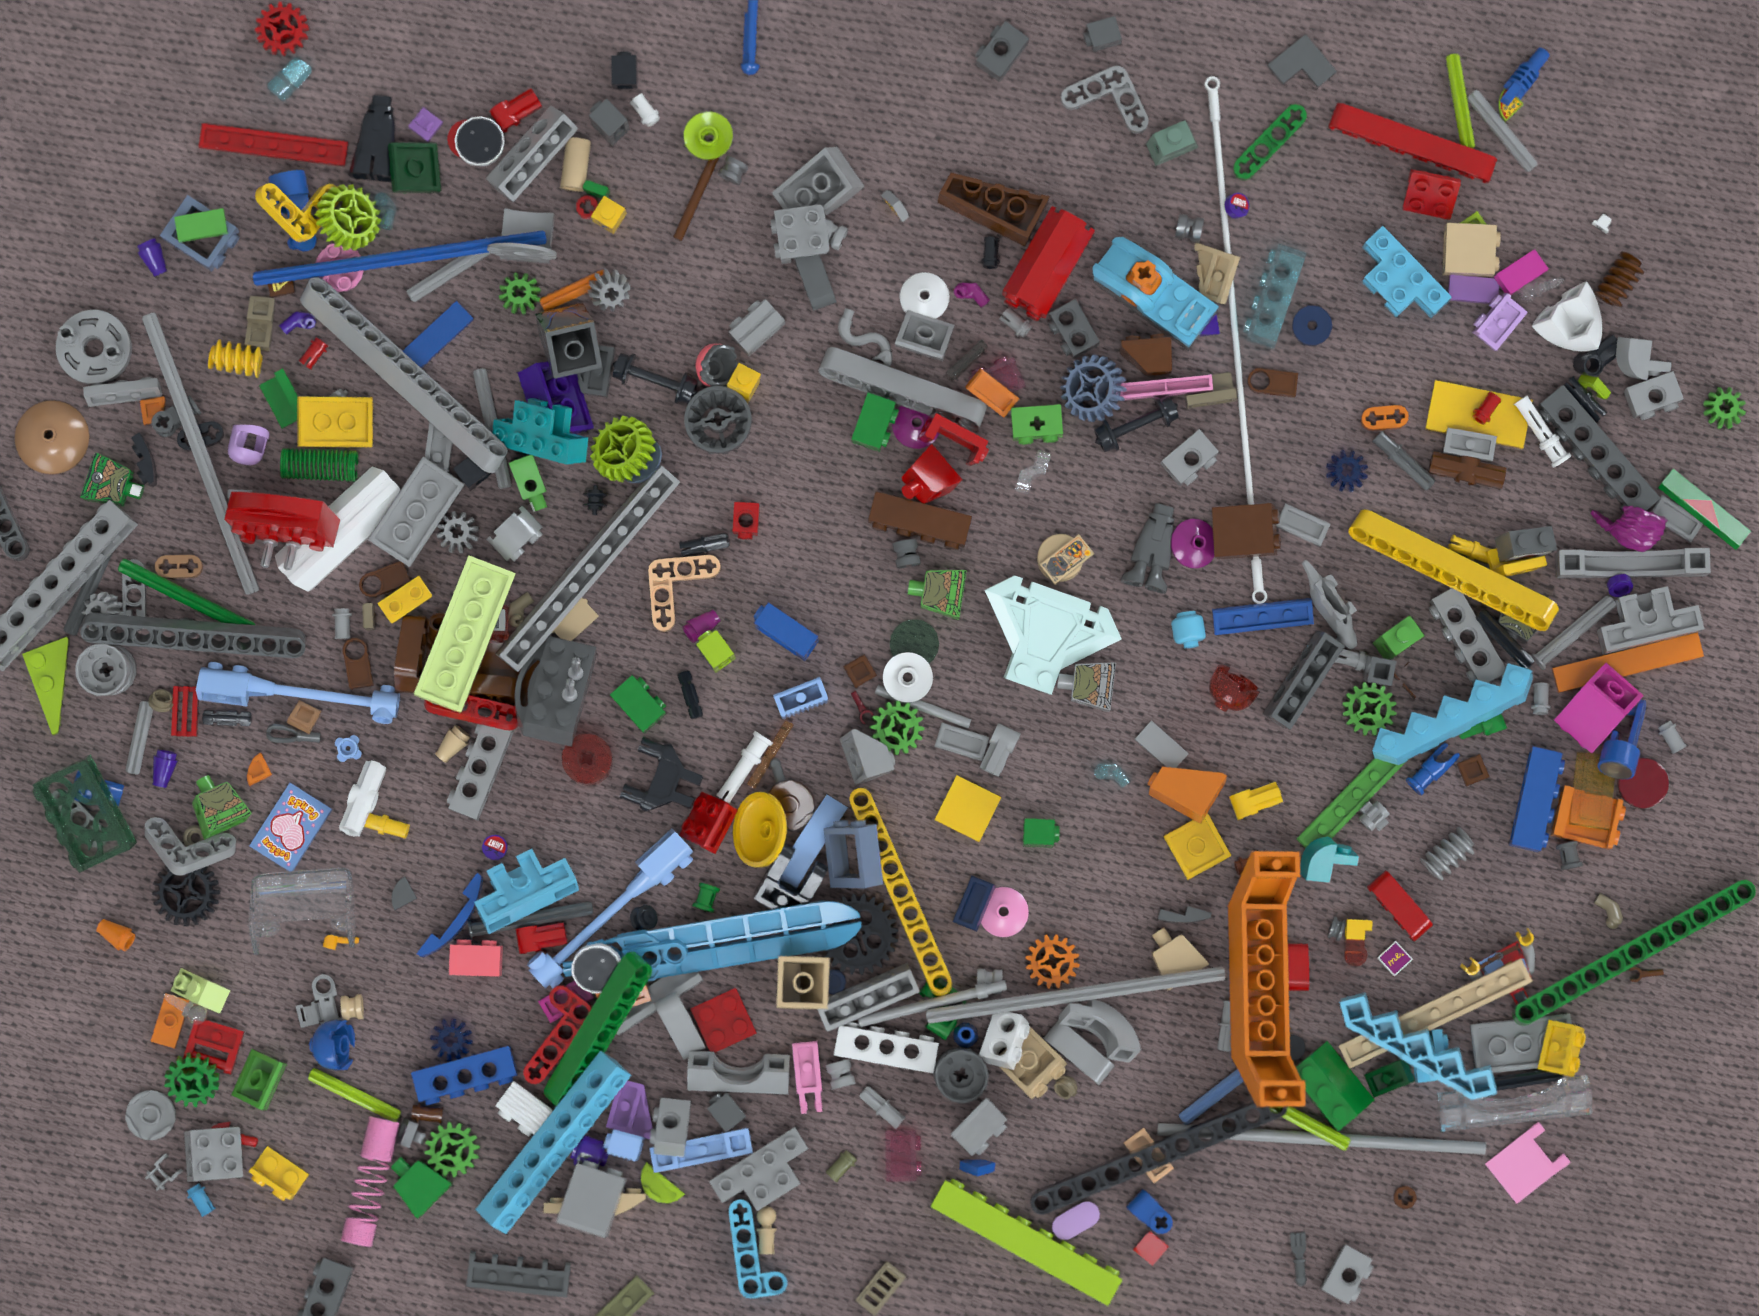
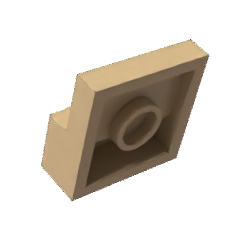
M1030 1027L1029 1035L1024 1039L1021 1047V1059L1016 1063L1014 1070L1004 1067L1000 1068L1033 1099L1035 1096L1039 1098L1046 1093L1048 1089L1046 1085L1053 1078L1057 1080L1063 1076L1066 1071L1064 1067L1067 1063ZM1007 1048L1000 1055H1003Z

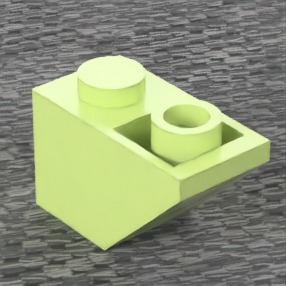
M182 968L174 979L171 989L172 992L217 1013L221 1012L230 993V990Z

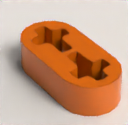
M1399 405L1371 407L1363 412L1361 423L1365 429L1370 431L1399 429L1406 425L1409 414L1404 407ZM1397 410L1400 415H1404V418L1398 424L1395 419L1387 420L1386 416L1394 415V412ZM1370 413H1374L1375 417L1383 416V420L1376 421L1374 426L1371 425L1370 421H1366V418L1369 417Z

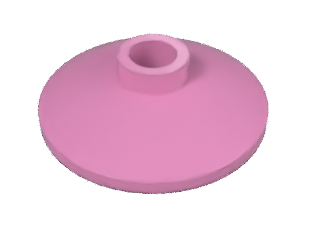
M995 888L982 918V926L990 934L998 937H1009L1017 934L1025 926L1029 912L1026 900L1018 891L1012 888ZM1001 907L1008 909L1007 916L1003 917L999 914Z

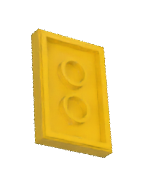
M297 397V447H373L372 397Z

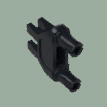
M643 737L641 744L650 748L639 745L638 752L657 758L659 765L649 790L645 792L625 783L623 790L632 794L621 792L620 799L640 805L644 812L671 802L691 809L695 799L676 792L681 779L700 786L703 776L684 769L671 743L662 745Z

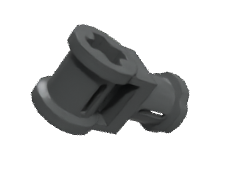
M188 395L187 398L194 415H200L201 411L191 396ZM173 406L165 411L157 412L152 418L154 430L162 437L172 436L176 429L182 426L176 408ZM163 419L167 422L168 427L165 429L161 426L160 421Z

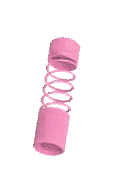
M370 1116L360 1155L371 1161L392 1162L400 1123ZM378 1162L386 1167L358 1166L357 1168L360 1171L372 1174L365 1169L388 1170L390 1166L383 1162ZM376 1175L377 1177L383 1180L355 1179L354 1181L360 1185L369 1187L367 1184L362 1182L385 1183L387 1179L383 1176ZM373 1188L380 1193L352 1192L351 1194L357 1198L365 1199L359 1195L382 1196L384 1192L378 1188ZM370 1201L378 1206L349 1205L348 1207L357 1212H362L357 1208L378 1209L382 1206L375 1201ZM372 1214L368 1215L375 1219L346 1218L341 1240L372 1247L377 1225L369 1222L379 1219Z

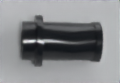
M992 236L984 238V257L981 259L983 268H998V264H1000L998 259L1000 238L997 237L996 240Z

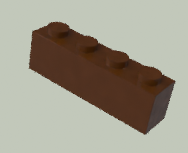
M875 491L868 518V523L872 524L873 529L886 532L887 528L897 530V535L910 538L911 534L921 536L920 541L934 544L935 540L944 542V547L953 550H959V546L965 547L972 521V516L877 491Z

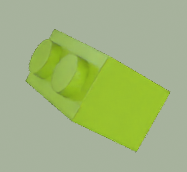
M708 630L698 638L697 648L715 673L736 659L734 653L717 630L714 632Z

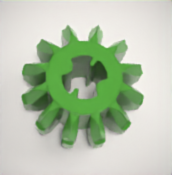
M514 273V281L506 277L505 281L508 286L500 285L499 287L502 292H505L499 295V299L506 301L503 304L505 309L512 306V314H516L518 308H520L522 315H525L526 306L532 311L535 310L531 301L540 302V297L535 294L540 293L541 289L540 287H534L537 283L535 278L528 281L529 276L527 273L523 274L522 279H519L518 273ZM517 289L524 292L525 296L523 298L520 296L514 297L516 296L515 291Z
M1721 387L1717 388L1716 394L1710 392L1708 394L1710 400L1703 402L1705 407L1710 408L1705 410L1703 415H1712L1708 423L1712 424L1717 420V429H1721L1724 423L1727 429H1731L1733 423L1739 424L1741 422L1739 416H1744L1746 413L1745 410L1739 408L1746 404L1745 401H1737L1741 394L1737 392L1732 396L1731 387L1726 389L1725 394ZM1723 402L1725 403L1724 406L1728 404L1730 407L1726 413H1724L1725 410L1720 411L1719 409Z

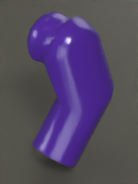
M296 311L283 321L279 327L286 335L296 327L312 329L316 325V318L311 313Z

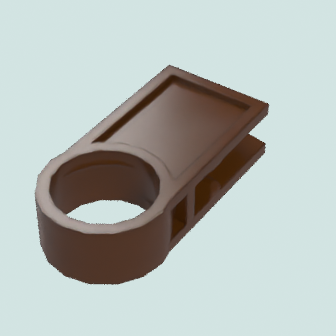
M1256 368L1249 374L1247 385L1256 394L1295 398L1298 373ZM1258 372L1266 374L1269 378L1267 388L1263 390L1255 389L1250 382L1253 374Z
M399 561L363 575L359 582V588L366 597L376 598L401 588L410 582V578L404 563ZM370 576H375L381 581V588L375 594H368L363 590V583Z
M359 638L347 640L343 646V655L349 689L374 686L366 643ZM354 641L361 643L365 648L363 656L358 660H352L346 654L347 646Z

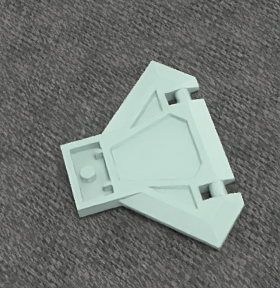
M1014 575L985 590L1012 650L1004 678L1052 695L1061 669L1121 640V636L1109 609L1100 606L1097 613L1090 611L1091 603L1035 582H1031L1029 588L1021 586L1023 578ZM1018 595L1025 598L1023 604L1016 602ZM1086 620L1093 622L1091 628L1084 626Z

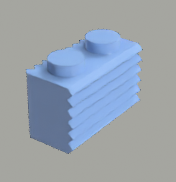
M820 677L773 695L780 715L784 720L786 717L790 718L791 715L795 716L796 713L800 714V711L804 713L805 710L809 711L810 708L813 709L814 706L818 707L819 704L823 705V703H828L829 701Z
M613 1130L612 1134L607 1133L604 1148L608 1149L607 1153L609 1155L613 1154V1156L623 1157V1159L635 1162L640 1158L645 1138Z

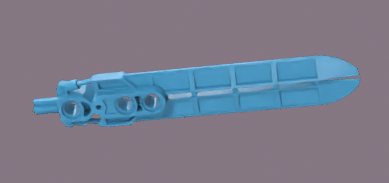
M820 901L649 931L645 929L618 934L617 937L605 941L600 939L588 942L586 945L595 943L609 945L617 942L622 947L621 951L612 945L610 947L618 953L620 959L628 952H636L652 967V974L647 981L649 982L655 981L657 978L776 959L779 956H793L833 949L851 940L860 930L861 921L826 926V924L860 918L857 910L846 904L834 901ZM819 925H821V927H818V928H812V929H806V930H800V931L789 932L790 930H796V929H802V928H807V927H813V926H819ZM784 932V933H782V934H776V935H770V936H764V937H759V938H753V939H752V937H754V936H760V935H766V934ZM742 938H746V939H747V940H741V941H735V942H729V943H723V944H717V945H715V943H719V942L737 940V939H742ZM707 944H709V946H705V947H699V948H694V949H688L689 947H695V946H701V945H707ZM677 947L681 950V953L674 955L669 952V949ZM647 951H652L657 956L653 959H649L644 955V953ZM573 961L562 963L565 977L573 976Z

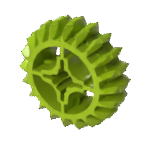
M343 184L338 187H332L328 190V193L326 192L322 195L321 201L317 204L319 210L316 211L315 216L320 218L316 225L323 228L320 234L326 233L328 236L326 242L333 240L334 248L342 245L343 251L350 248L354 251L366 247L368 243L375 239V235L380 230L378 225L382 221L376 216L381 210L374 209L377 201L371 202L368 199L370 193L363 195L362 188L355 190L353 184L347 187ZM337 201H343L342 206L338 210L334 209ZM359 225L362 226L361 233L354 234V229Z
M622 416L620 420L613 417L612 424L605 422L606 428L603 430L598 429L599 436L592 437L596 444L590 446L591 451L594 452L590 457L594 461L595 469L603 477L614 482L617 480L623 483L625 479L632 481L634 474L641 476L640 470L648 469L646 463L653 461L650 454L656 452L652 446L656 442L652 437V431L642 421L632 416L630 418Z

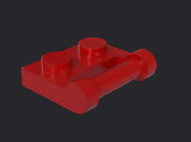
M196 1017L183 1059H186L187 1053H190L192 1058H195L197 1053H200L195 1051L196 1044L229 1053L227 1060L200 1053V1059L204 1060L208 1057L210 1058L209 1066L216 1064V1068L232 1075L245 1031Z

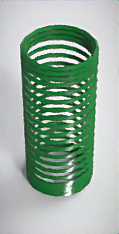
M283 447L280 456V476L282 479L287 478V480L291 478L293 480L295 478L298 480L300 478L308 480L310 478L311 481L313 479H319L320 481L322 479L324 481L332 479L333 481L341 480L343 482L346 480V482H355L358 475L357 468L355 473V464L358 465V452L356 450H349L347 454V450H345L343 457V451L340 450L338 452L336 450L334 458V450L332 449L330 453L329 449H327L325 462L324 449L322 453L320 449H318L317 453L316 449H314L312 454L311 448L309 451L305 448L303 455V449L301 448L299 451L296 448L294 457L293 448L290 450V448ZM316 460H317V476H315V463H316ZM298 461H299V476H298V474H297V472H298V471H297V463H298ZM307 461H308V476L306 475V472H307V471H306V463H307ZM293 462H294V468H295V475H294V476H293V465H292ZM302 462H303V470H304L303 476H302ZM311 462H312V472H313L312 477H311V470H310ZM320 462H321V477H320V471H319ZM329 462H330V477H329V474H328V473H329V472H328ZM338 462H339V477H338V475H337V464H338ZM324 463H325V466H326V476H325V477H324ZM333 463H334V469H335V475H334V477H333ZM342 463H343V472H344L343 478H342V471H341Z

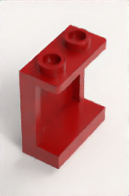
M937 413L928 417L917 438L927 443L934 440L936 434L939 433L971 450V454L966 462L968 466L978 464L980 461L983 462L989 451L986 447L989 442L988 440Z

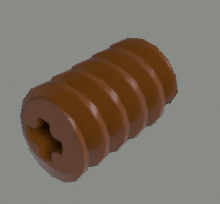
M1621 251L1619 254L1621 259L1614 261L1615 267H1610L1608 270L1610 275L1604 276V283L1598 285L1599 291H1594V294L1600 300L1611 306L1622 307V303L1618 300L1619 297L1627 299L1628 296L1624 290L1632 291L1634 289L1629 282H1639L1635 273L1641 275L1645 273L1640 267L1642 263L1635 256Z

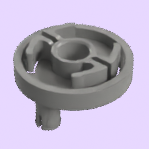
M100 310L82 311L69 318L59 328L60 331H58L56 339L57 359L63 370L74 380L87 385L95 383L106 384L116 379L126 369L132 354L131 338L125 326L115 316ZM95 339L102 341V353L97 357L88 356L86 353L88 342Z

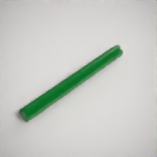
M123 559L118 566L119 572L221 623L256 625L127 559Z

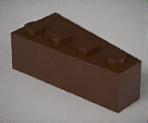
M950 173L939 193L937 203L1025 247L1047 207L1050 196L1031 194L1026 190H1015L1004 187L1005 185L997 183L994 185L982 182L980 179Z

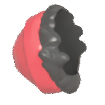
M714 343L705 346L697 356L695 366L698 379L702 384L707 387H727L738 365L737 360H735L737 358L734 352L735 348L725 344Z

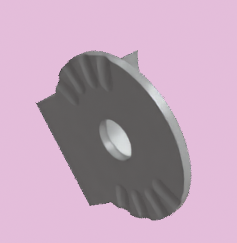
M504 208L502 236L543 230L546 233L547 243L537 246L519 243H494L487 246V251L491 254H496L501 260L550 264V260L557 257V253L551 250L554 213L523 212Z

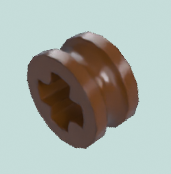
M1408 1186L1397 1188L1393 1195L1394 1203L1402 1209L1413 1207L1417 1200L1415 1191ZM1403 1190H1407L1408 1195L1412 1196L1411 1202L1407 1201V1205H1403L1402 1200L1398 1199L1399 1193L1403 1194Z

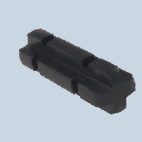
M689 670L682 671L677 676L679 683L682 684L681 689L686 706H689V716L691 719L700 718L703 716L701 706L698 705L700 702L694 683L691 682L693 680Z
M204 710L202 722L205 725L217 723V725L237 726V724H240V726H251L252 714L246 711H241V714H238V711L217 710V713H214V710Z

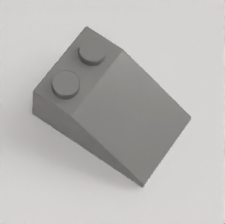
M828 147L820 151L775 189L772 194L783 209L820 204L824 207L826 216L846 203L865 186L838 147Z
M985 1098L950 1135L971 1156L975 1152L980 1155L989 1146L986 1141L992 1135L997 1138L1007 1128L1004 1124L1007 1119Z

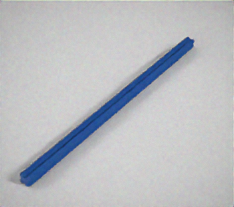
M542 230L257 271L253 273V282L256 286L489 253L487 246L494 243L544 245L547 243L545 231Z

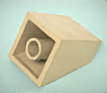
M779 956L777 1009H828L829 958Z

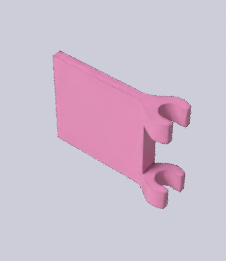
M1539 1122L1485 1163L1516 1204L1571 1163L1564 1153L1551 1162L1534 1141L1537 1136L1545 1131Z

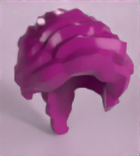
M1624 506L1622 509L1624 514L1619 519H1616L1614 523L1596 510H1592L1590 513L1592 518L1596 520V524L1604 528L1605 531H1609L1618 543L1638 552H1645L1660 541L1666 529L1665 524L1668 521L1665 516H1659L1654 512H1647L1642 508L1634 506Z

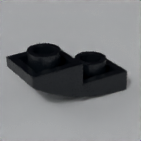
M137 433L131 437L135 443L131 447L139 459L142 457L144 459L136 463L140 469L136 473L144 485L149 483L154 487L157 485L154 458L143 435Z

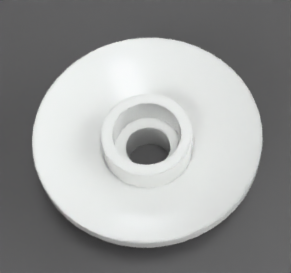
M915 274L908 278L901 288V306L905 313L909 310L936 319L944 313L948 306V288L944 281L934 274ZM921 292H928L929 298L926 300L921 299Z
M909 652L898 654L891 658L884 668L883 683L885 689L890 696L898 701H918L929 692L932 686L933 674L931 667L918 654ZM906 672L911 673L913 676L909 682L903 680V675Z

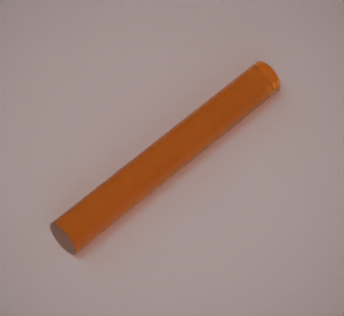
M785 720L772 741V746H769L761 759V763L756 767L747 785L754 789L757 787L768 769L771 759L775 757L794 725Z

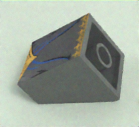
M583 303L535 314L539 337L554 379L603 368L594 321Z

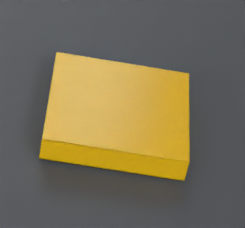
M956 775L935 821L980 842L1001 797Z
M1208 813L1201 824L1192 820L1163 836L1187 880L1231 857Z

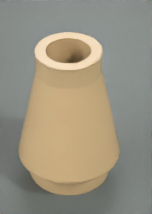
M457 725L452 729L449 728L439 749L435 753L436 756L447 763L450 758L469 744L470 735Z

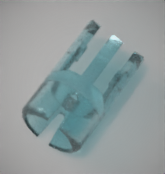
M293 58L267 84V87L274 95L278 96V99L285 102L311 74V67L303 60Z

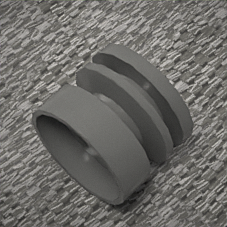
M963 1047L948 1049L941 1054L935 1063L933 1073L935 1084L943 1096L952 1102L958 1103L971 1102L981 1096L987 1087L989 1077L987 1066L980 1056L971 1049ZM964 1068V1073L967 1074L966 1078L961 1077L960 1081L956 1080L957 1076L954 1074V1071Z

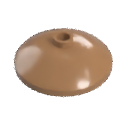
M44 401L29 408L20 418L15 430V445L20 458L31 469L43 474H60L72 469L83 459L89 445V429L84 417L73 406L61 401ZM52 431L53 437L51 439H46V432Z

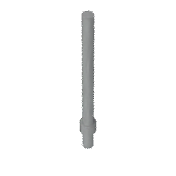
M1005 980L987 985L981 983L975 985V988L865 1015L858 1018L860 1027L977 997L978 1000L987 998L989 994L1007 990Z

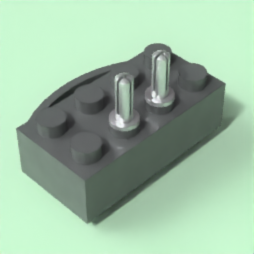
M548 636L546 642L524 664L520 670L515 688V713L523 736L572 747L596 661L595 646ZM539 660L540 663L535 668L529 682L528 705L523 707L520 702L522 681L531 666Z

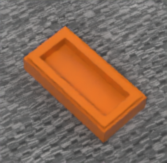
M982 368L977 371L965 386L968 391L1003 418L1019 400L1018 396Z

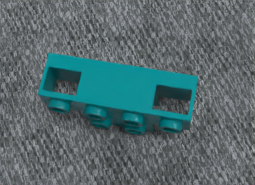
M536 398L528 399V403L515 400L513 418L494 419L492 433L508 449L566 465L586 462L588 437L570 433L572 408L552 405V409L546 408L548 402Z

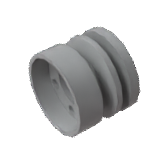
M94 644L86 648L79 655L75 665L76 677L80 686L88 693L96 696L118 695L125 692L133 684L136 676V662L132 654L120 645ZM113 666V671L110 672V675L109 673H104L105 668Z

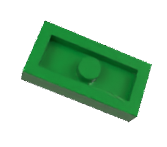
M282 368L274 373L276 377L259 385L281 429L297 421L298 397L289 377Z

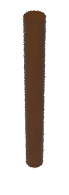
M720 157L707 161L674 233V239L682 242Z

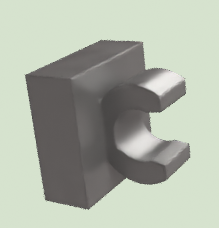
M403 1118L398 1137H396V1143L410 1148L412 1141L423 1144L426 1135L416 1131L417 1123Z

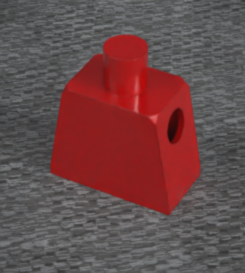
M931 444L901 477L902 481L906 484L902 487V493L907 499H912L916 496L921 503L926 504L952 492L962 481V478L934 445Z

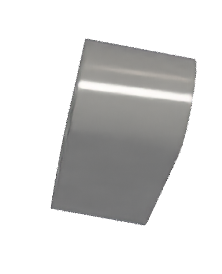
M677 992L654 1003L684 1060L688 1058L689 1051H702L706 1049Z
M1059 1020L1043 1038L1098 1085L1102 1083L1115 1067L1113 1063L1069 1026L1059 1024Z

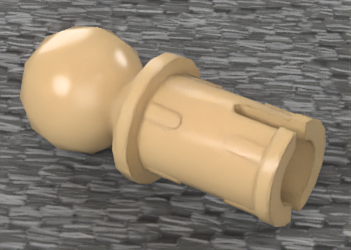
M764 1206L757 1211V1220L761 1224V1228L756 1229V1231H759L758 1254H775L774 1231H776V1228H771V1224L776 1220V1212L772 1207Z

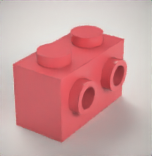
M457 939L456 944H450L449 975L502 976L503 946L497 945L495 940H482L481 945H472V940Z

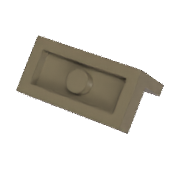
M1231 373L1212 375L1213 392L1184 394L1186 408L1235 402L1237 394L1236 388L1233 387Z

